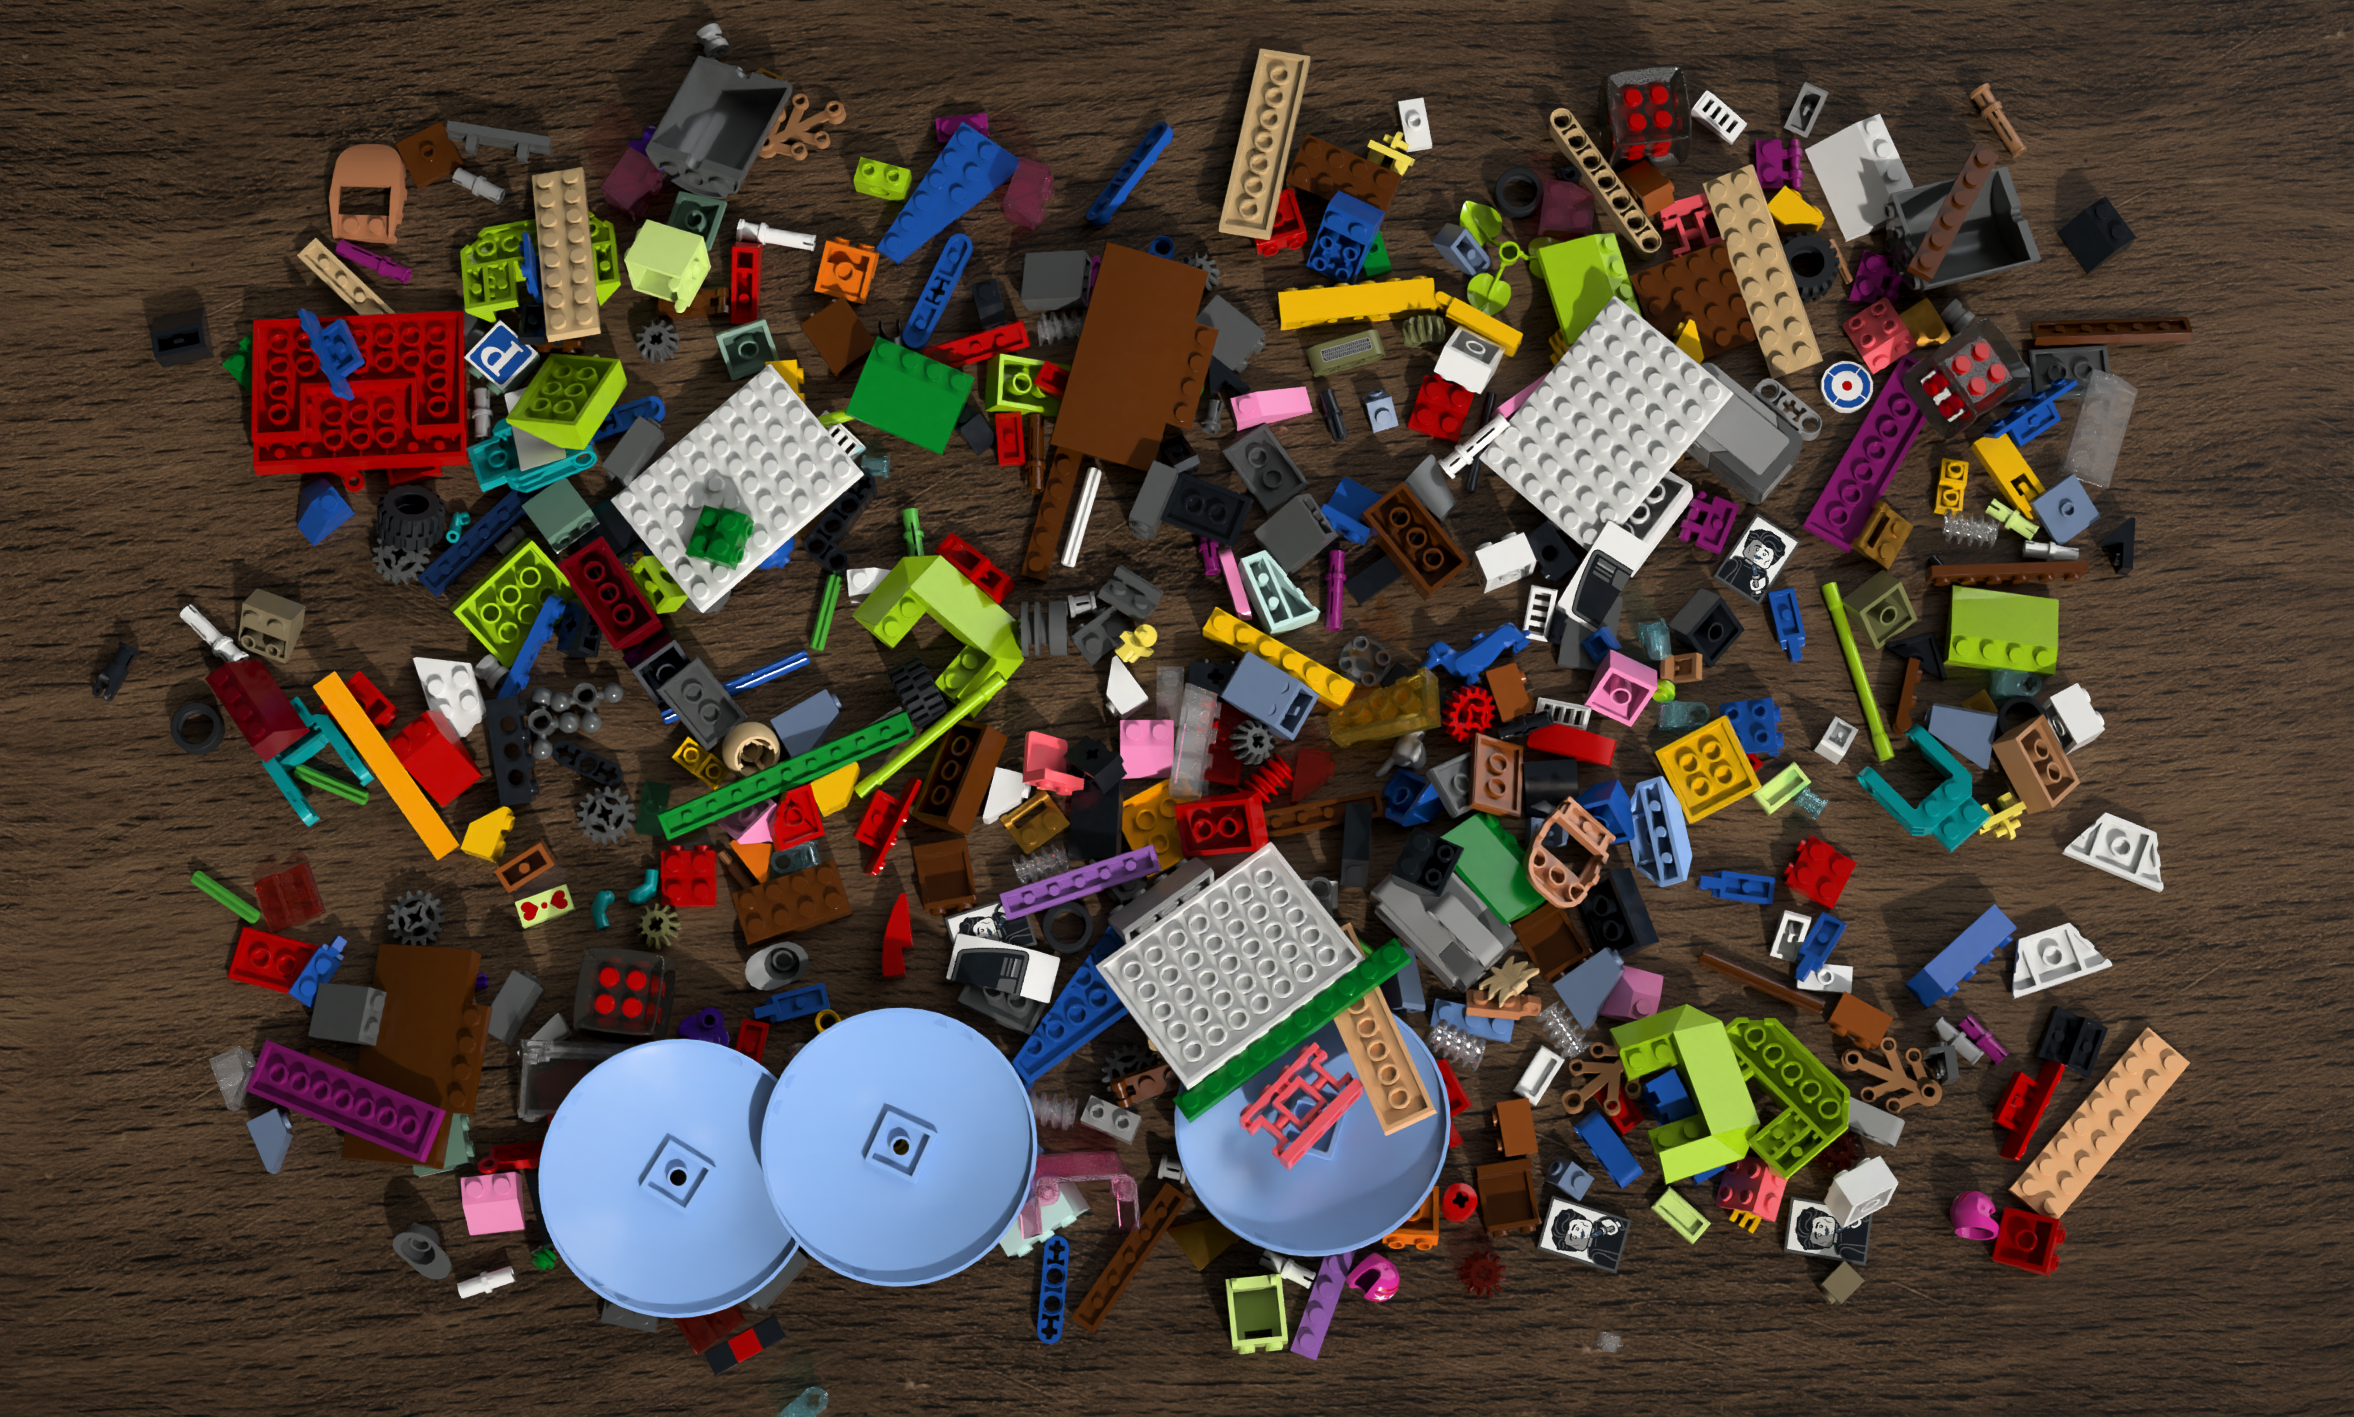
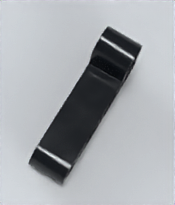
M863 472L864 475L836 499L804 541V548L808 558L829 574L844 577L847 575V570L851 568L847 553L838 547V544L878 494L875 478L868 472ZM868 484L870 485V488H869V489L863 488V489L861 490V487H860L861 485H864V486H867ZM847 503H854L856 505L853 511L846 512L842 510L843 506ZM831 523L840 525L839 529L835 532L826 530ZM816 543L824 545L823 549L818 553L810 551L811 547ZM837 558L844 560V564L839 568L831 566L832 561Z

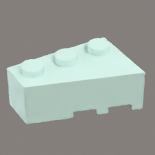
M1266 550L1240 560L1237 567L1266 635L1275 637L1317 620L1320 611L1315 606L1313 607L1304 597V593L1299 587L1296 588L1288 579L1287 574Z
M1073 1180L1056 1184L1023 1207L1017 1220L999 1243L1008 1257L1016 1254L1022 1257L1033 1250L1031 1245L1039 1240L1041 1243L1055 1235L1054 1231L1061 1226L1063 1228L1067 1227L1077 1220V1216L1090 1209Z

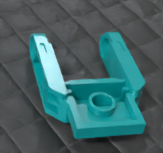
M506 418L497 422L492 430L493 436L491 439L467 448L477 480L483 492L508 482L511 489L528 493L586 470L597 461L592 444H588L584 450L565 448L566 458L521 471L512 425L507 423ZM588 454L584 458L577 459L579 455Z
M297 696L290 703L310 731L268 762L262 759V765L300 818L310 827L320 818L288 774L290 770L296 769L298 764L304 763L330 742L345 764L358 777L363 787L375 778L329 716L321 714L311 715Z
M1914 724L1905 732V736H1909L1911 741L1922 751L1921 755L1947 779L1920 802L1917 809H1913L1869 766L1863 768L1856 775V778L1860 785L1912 836L1932 835L1951 853L1990 819V814L1971 797L1972 774L1922 726Z

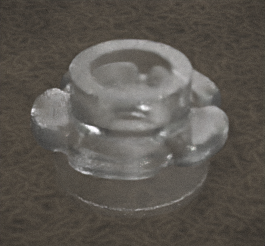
M1599 1332L1596 1344L1601 1346V1351L1617 1352V1347L1623 1346V1343H1620V1334Z

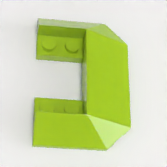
M589 212L596 290L601 306L621 285L615 228L613 223L607 220L603 222L595 218L593 213ZM536 219L483 228L477 234L478 239L471 246L466 245L460 251L466 313L497 324L498 310L519 307L517 282L526 281V278H528L522 275L521 262H524L525 257L521 256L519 242L523 241V232H529L536 256L539 255Z
M941 555L903 557L852 614L853 618L891 650L895 648L925 612L962 642L966 647L934 682L938 690L956 706L996 671H999L1007 681L1024 661L1018 642V621ZM995 694L985 699L967 715L973 720Z
M1685 1004L1609 1029L1627 1081L1680 1065L1698 1113L1697 1115L1647 1131L1665 1184L1744 1159L1750 1147L1748 1140L1756 1134L1760 1121L1721 1020Z
M1737 1017L1724 1028L1744 1081L1750 1078L1783 1111L1748 1140V1143L1768 1164L1770 1174L1787 1180L1848 1129L1850 1090L1776 1018L1748 1020L1747 1017ZM1678 1065L1675 1069L1686 1084L1681 1067Z

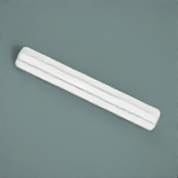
M1089 467L1061 558V564L1064 566H1075L1102 475L1101 470Z

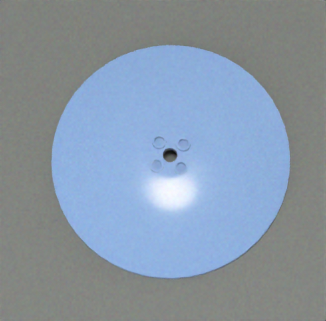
M886 1008L868 1011L836 1023L817 1035L802 1048L782 1073L770 1097L762 1126L761 1163L763 1177L769 1198L784 1227L809 1255L824 1266L854 1280L874 1285L894 1287L931 1283L954 1275L979 1261L1003 1239L1017 1220L1026 1203L1036 1170L1037 1130L1029 1096L1013 1066L998 1048L973 1028L951 1017L923 1009ZM899 1139H905L909 1144V1150L904 1155H898L894 1151V1144Z
M1392 1013L1437 1113L1388 1136L1385 1135L1365 1089L1364 1093L1289 1171L1280 1163L1278 1158L1272 1155V1149L1279 1143L1272 1135L1261 1127L1251 1136L1246 1129L1244 1130L1240 1127L1241 1111L1248 1104L1251 1103L1253 1105L1260 1098L1259 1093L1266 1085L1270 1084L1272 1086L1279 1079L1277 1077L1279 1072L1286 1065L1289 1064L1291 1066L1298 1059L1296 1056L1299 1051L1306 1045L1310 1047L1316 1042L1319 1048L1327 1053L1328 1059L1321 1066L1337 1081L1347 1072L1352 1075V1078L1356 1077L1361 1081L1334 1019L1193 1122L1189 1123L1176 1105L1174 1115L1175 1137L1182 1168L1199 1200L1217 1220L1238 1236L1271 1251L1298 1256H1329L1353 1251L1382 1239L1406 1222L1418 1210L1432 1191L1445 1162L1450 1137V1105L1447 1089L1434 1057L1424 1042L1405 1022ZM1310 1063L1299 1074L1309 1085L1319 1077L1310 1069ZM1180 1082L1177 1096L1187 1089L1182 1082ZM1328 1084L1319 1092L1327 1100V1106L1339 1095ZM1298 1088L1283 1105L1301 1120L1317 1103L1302 1089ZM1272 1102L1260 1114L1271 1124L1281 1116L1273 1108ZM1291 1123L1281 1131L1289 1139L1290 1145L1302 1133Z
M690 1039L661 1040L629 1048L599 1064L584 1076L570 1091L557 1110L544 1140L539 1166V1197L545 1224L556 1249L574 1274L593 1291L618 1306L637 1313L668 1318L695 1317L729 1308L752 1296L773 1280L786 1266L799 1247V1244L784 1227L773 1207L764 1181L761 1163L763 1121L767 1105L778 1079L759 1063L736 1050L715 1043ZM677 1169L683 1170L686 1174V1181L680 1186H676L670 1181L671 1173Z

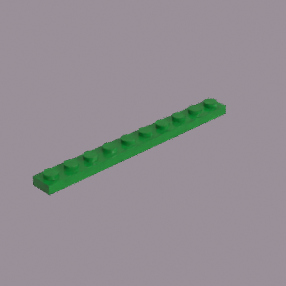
M904 710L658 813L657 816L667 840H670L915 737L916 734L907 711Z
M1394 937L1233 1059L1191 1089H1186L1176 1096L1173 1101L1188 1122H1193L1411 963L1410 956Z

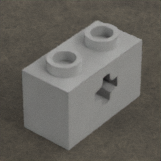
M1092 1095L1080 1119L1081 1124L1129 1145L1132 1144L1142 1121L1141 1116Z

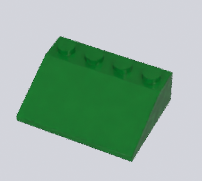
M878 336L868 356L845 415L942 456L972 391L975 377Z
M1487 812L1477 813L1440 837L1464 848L1454 870L1503 925L1538 910L1547 901L1533 888L1524 874L1522 863L1526 852L1517 844L1516 838L1503 829L1499 819L1494 814Z

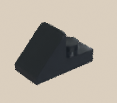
M1212 355L1209 364L1210 399H1213L1224 387L1226 388V393L1231 398L1251 393V388Z
M966 402L954 430L979 457L997 442V437L980 413L976 414Z
M1183 434L1160 444V450L1168 466L1177 469L1178 476L1180 472L1189 475L1199 469V457Z
M2130 517L2097 545L2100 548L2117 549L2113 554V566H2117L2116 575L2127 576L2133 569L2136 518Z

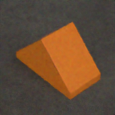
M736 840L729 843L760 884L770 881L774 852L771 844H739Z

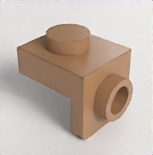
M1697 652L1681 655L1661 653V662L1659 664L1661 679L1668 680L1673 684L1701 681L1702 654Z

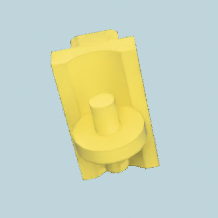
M1400 131L1396 133L1395 137L1385 134L1383 141L1391 144L1390 148L1373 140H1370L1367 146L1371 148L1367 157L1368 161L1381 166L1385 155L1394 159L1389 170L1401 174V176L1404 175L1408 166H1413L1415 159L1396 151L1398 148L1407 151L1409 147L1408 143L1401 141L1403 133Z
M1147 624L1140 625L1134 632L1124 631L1120 635L1123 642L1114 651L1124 662L1130 661L1134 663L1140 656L1149 657L1154 651L1148 647H1151L1156 642L1157 632L1154 627Z
M2008 792L1996 799L2002 812L1995 815L1988 803L1981 806L1990 814V819L1977 830L1979 835L2000 825V828L1993 831L1996 838L2005 835L2007 839L2012 840L2016 837L2014 829L2020 827L2021 824L2018 819L2012 822L2009 820L2022 814V811L2027 807L2023 801L2018 803L2015 797Z

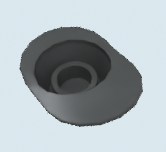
M789 941L777 942L751 955L746 962V979L758 990L768 991L779 988L803 977L808 970V954L796 943Z
M414 1222L406 1232L397 1234L393 1239L392 1246L395 1252L423 1276L430 1279H442L451 1272L450 1259L439 1247L440 1238L434 1229Z

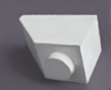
M880 568L847 570L848 594L851 603L864 602L891 570Z
M1118 656L1113 657L1106 693L1108 701L1106 707L1114 717L1118 715L1121 720H1125L1148 704V696Z
M999 767L995 768L983 814L984 823L991 824L1005 813L1008 814L1022 805L1023 798L1028 799L1031 785L1022 783L1023 773Z

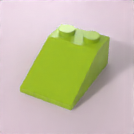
M998 354L987 360L985 411L995 413L1021 412L1022 415L1028 416L1031 414H1042V416L1057 417L1060 402L1034 384V380L1045 361L1006 354ZM1053 363L1067 371H1070L1071 365Z

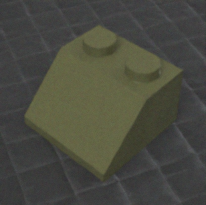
M1884 570L1878 572L1841 600L1850 620L1875 650L1881 648L1918 620L1901 581Z

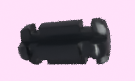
M1556 611L1554 613L1556 617L1552 619L1548 631L1550 637L1547 636L1546 639L1550 643L1561 644L1560 637L1564 636L1567 626L1565 620L1569 619V615Z

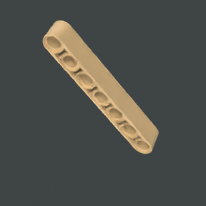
M1564 108L1554 110L1548 124L1549 134L1569 162L1579 169L1582 174V180L1636 255L1644 261L1653 260L1661 246L1660 235L1572 113ZM1561 120L1566 123V126L1559 127L1554 122ZM1578 141L1581 146L1573 147L1569 142ZM1592 161L1596 166L1589 168L1583 162ZM1606 181L1610 184V187L1603 188L1598 182ZM1620 201L1625 207L1617 208L1613 205V202ZM1636 222L1640 228H1630L1627 223ZM1650 242L1655 248L1646 249L1642 243Z

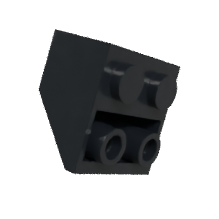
M205 307L153 318L150 335L154 358L163 368L214 357Z
M1414 827L1391 872L1394 885L1417 895L1441 897L1464 848Z

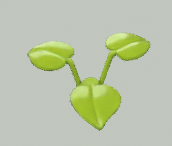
M1466 201L1460 214V226L1466 228L1480 246H1483L1488 241L1491 245L1499 247L1497 258L1501 263L1495 278L1488 273H1481L1471 279L1467 288V298L1470 306L1489 316L1500 312L1507 305L1511 296L1510 285L1499 280L1505 266L1513 265L1518 257L1527 261L1531 260L1529 264L1531 273L1539 279L1545 280L1536 250L1562 242L1550 237L1535 238L1528 245L1530 256H1527L1523 251H1520L1519 246L1515 242L1507 241L1503 243L1502 241L1498 242L1492 239L1498 236L1502 229L1501 216L1495 209L1487 205Z

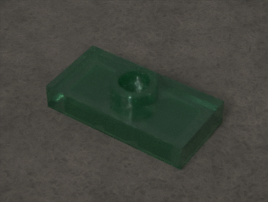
M644 782L635 829L636 834L663 838L664 830L657 814L668 810L672 790L670 784Z

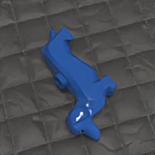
M1505 622L1487 635L1481 632L1470 640L1472 646L1462 652L1453 650L1442 641L1433 642L1428 646L1426 650L1427 657L1419 668L1428 671L1440 664L1450 677L1462 679L1464 681L1463 686L1468 688L1469 685H1474L1480 679L1477 674L1486 670L1503 649L1513 645L1512 651L1514 654H1517L1531 642L1526 638V636L1530 635V630L1520 631L1513 623Z

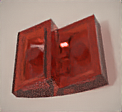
M302 863L283 873H274L253 883L271 933L292 927L326 913L309 863Z
M736 1304L711 1314L672 1318L697 1355L746 1321Z

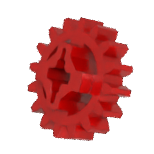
M1469 685L1468 688L1461 686L1460 693L1452 692V701L1446 700L1449 707L1442 710V713L1447 715V718L1442 720V724L1448 725L1445 732L1451 734L1452 739L1469 744L1475 733L1486 735L1484 730L1492 728L1489 721L1490 719H1495V715L1491 714V711L1496 708V705L1490 703L1493 697L1486 694L1487 690L1473 685Z

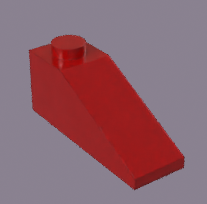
M736 242L732 246L731 324H746L758 320L763 243Z

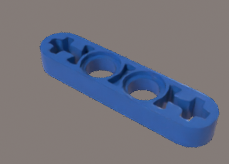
M1061 1236L1049 1238L1044 1248L1037 1334L1039 1339L1046 1344L1058 1342L1063 1331L1070 1249L1067 1240ZM1055 1241H1060V1245L1065 1247V1251L1059 1253V1261L1064 1260V1266L1056 1263L1047 1265L1048 1259L1054 1261V1252L1049 1250V1248L1055 1245ZM1053 1268L1059 1269L1063 1275L1062 1280L1058 1284H1051L1047 1280V1273ZM1049 1296H1055L1060 1300V1307L1054 1312H1050L1044 1307V1302ZM1043 1314L1051 1317L1060 1316L1059 1321L1053 1319V1328L1058 1330L1057 1335H1052V1339H1047L1046 1334L1042 1333V1329L1048 1327V1319L1042 1320Z

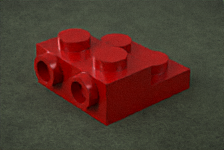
M1292 188L1281 191L1270 240L1252 237L1257 255L1273 256L1278 252V249L1288 247L1291 250L1300 248L1303 242H1307V231Z
M1432 373L1431 377L1425 375L1407 428L1457 445L1475 392L1466 390L1458 383L1454 385L1445 382L1446 380L1440 374Z
M360 670L345 683L378 731L383 727L386 729L391 727L397 721L398 717L396 715L399 713L397 708ZM325 703L322 706H320V708L343 730V728L338 723L333 714L330 712Z
M1810 835L1807 840L1802 838L1795 851L1799 856L1795 863L1789 862L1783 876L1787 879L1783 885L1832 910L1857 862L1836 852L1833 846Z
M707 845L694 846V851H684L683 846H668V851H661L662 907L665 905H669L671 908L717 907L716 851L711 850V847Z
M2005 1207L1992 1260L1997 1263L2021 1268L2024 1271L2050 1277L2051 1270L2056 1271L2058 1268L2059 1255L2055 1253L2057 1245L2064 1243L2066 1229L2062 1228L2063 1223L2059 1219Z

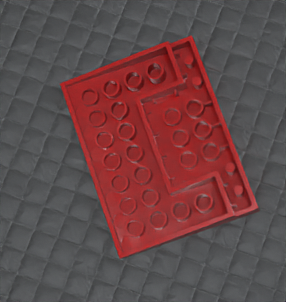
M464 310L317 317L323 330L339 318L345 320L365 361V364L345 377L355 397L351 401L337 397L331 391L329 378L320 368V359L310 347L311 340L302 329L300 318L253 320L251 438L253 441V468L257 475L469 465L467 451L468 422L466 360L464 358L466 356Z

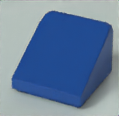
M1607 626L1601 627L1581 642L1595 664L1601 662L1610 649L1617 652L1622 648Z

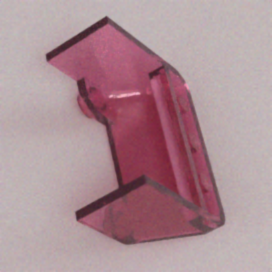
M1114 1151L1037 1154L1036 1170L1030 1182V1191L1026 1203L1020 1212L1022 1239H1029L1043 1234L1040 1207L1050 1206L1057 1202L1060 1196L1059 1183L1109 1180L1110 1193L1117 1200L1120 1234L1140 1229L1137 1183L1119 1154Z

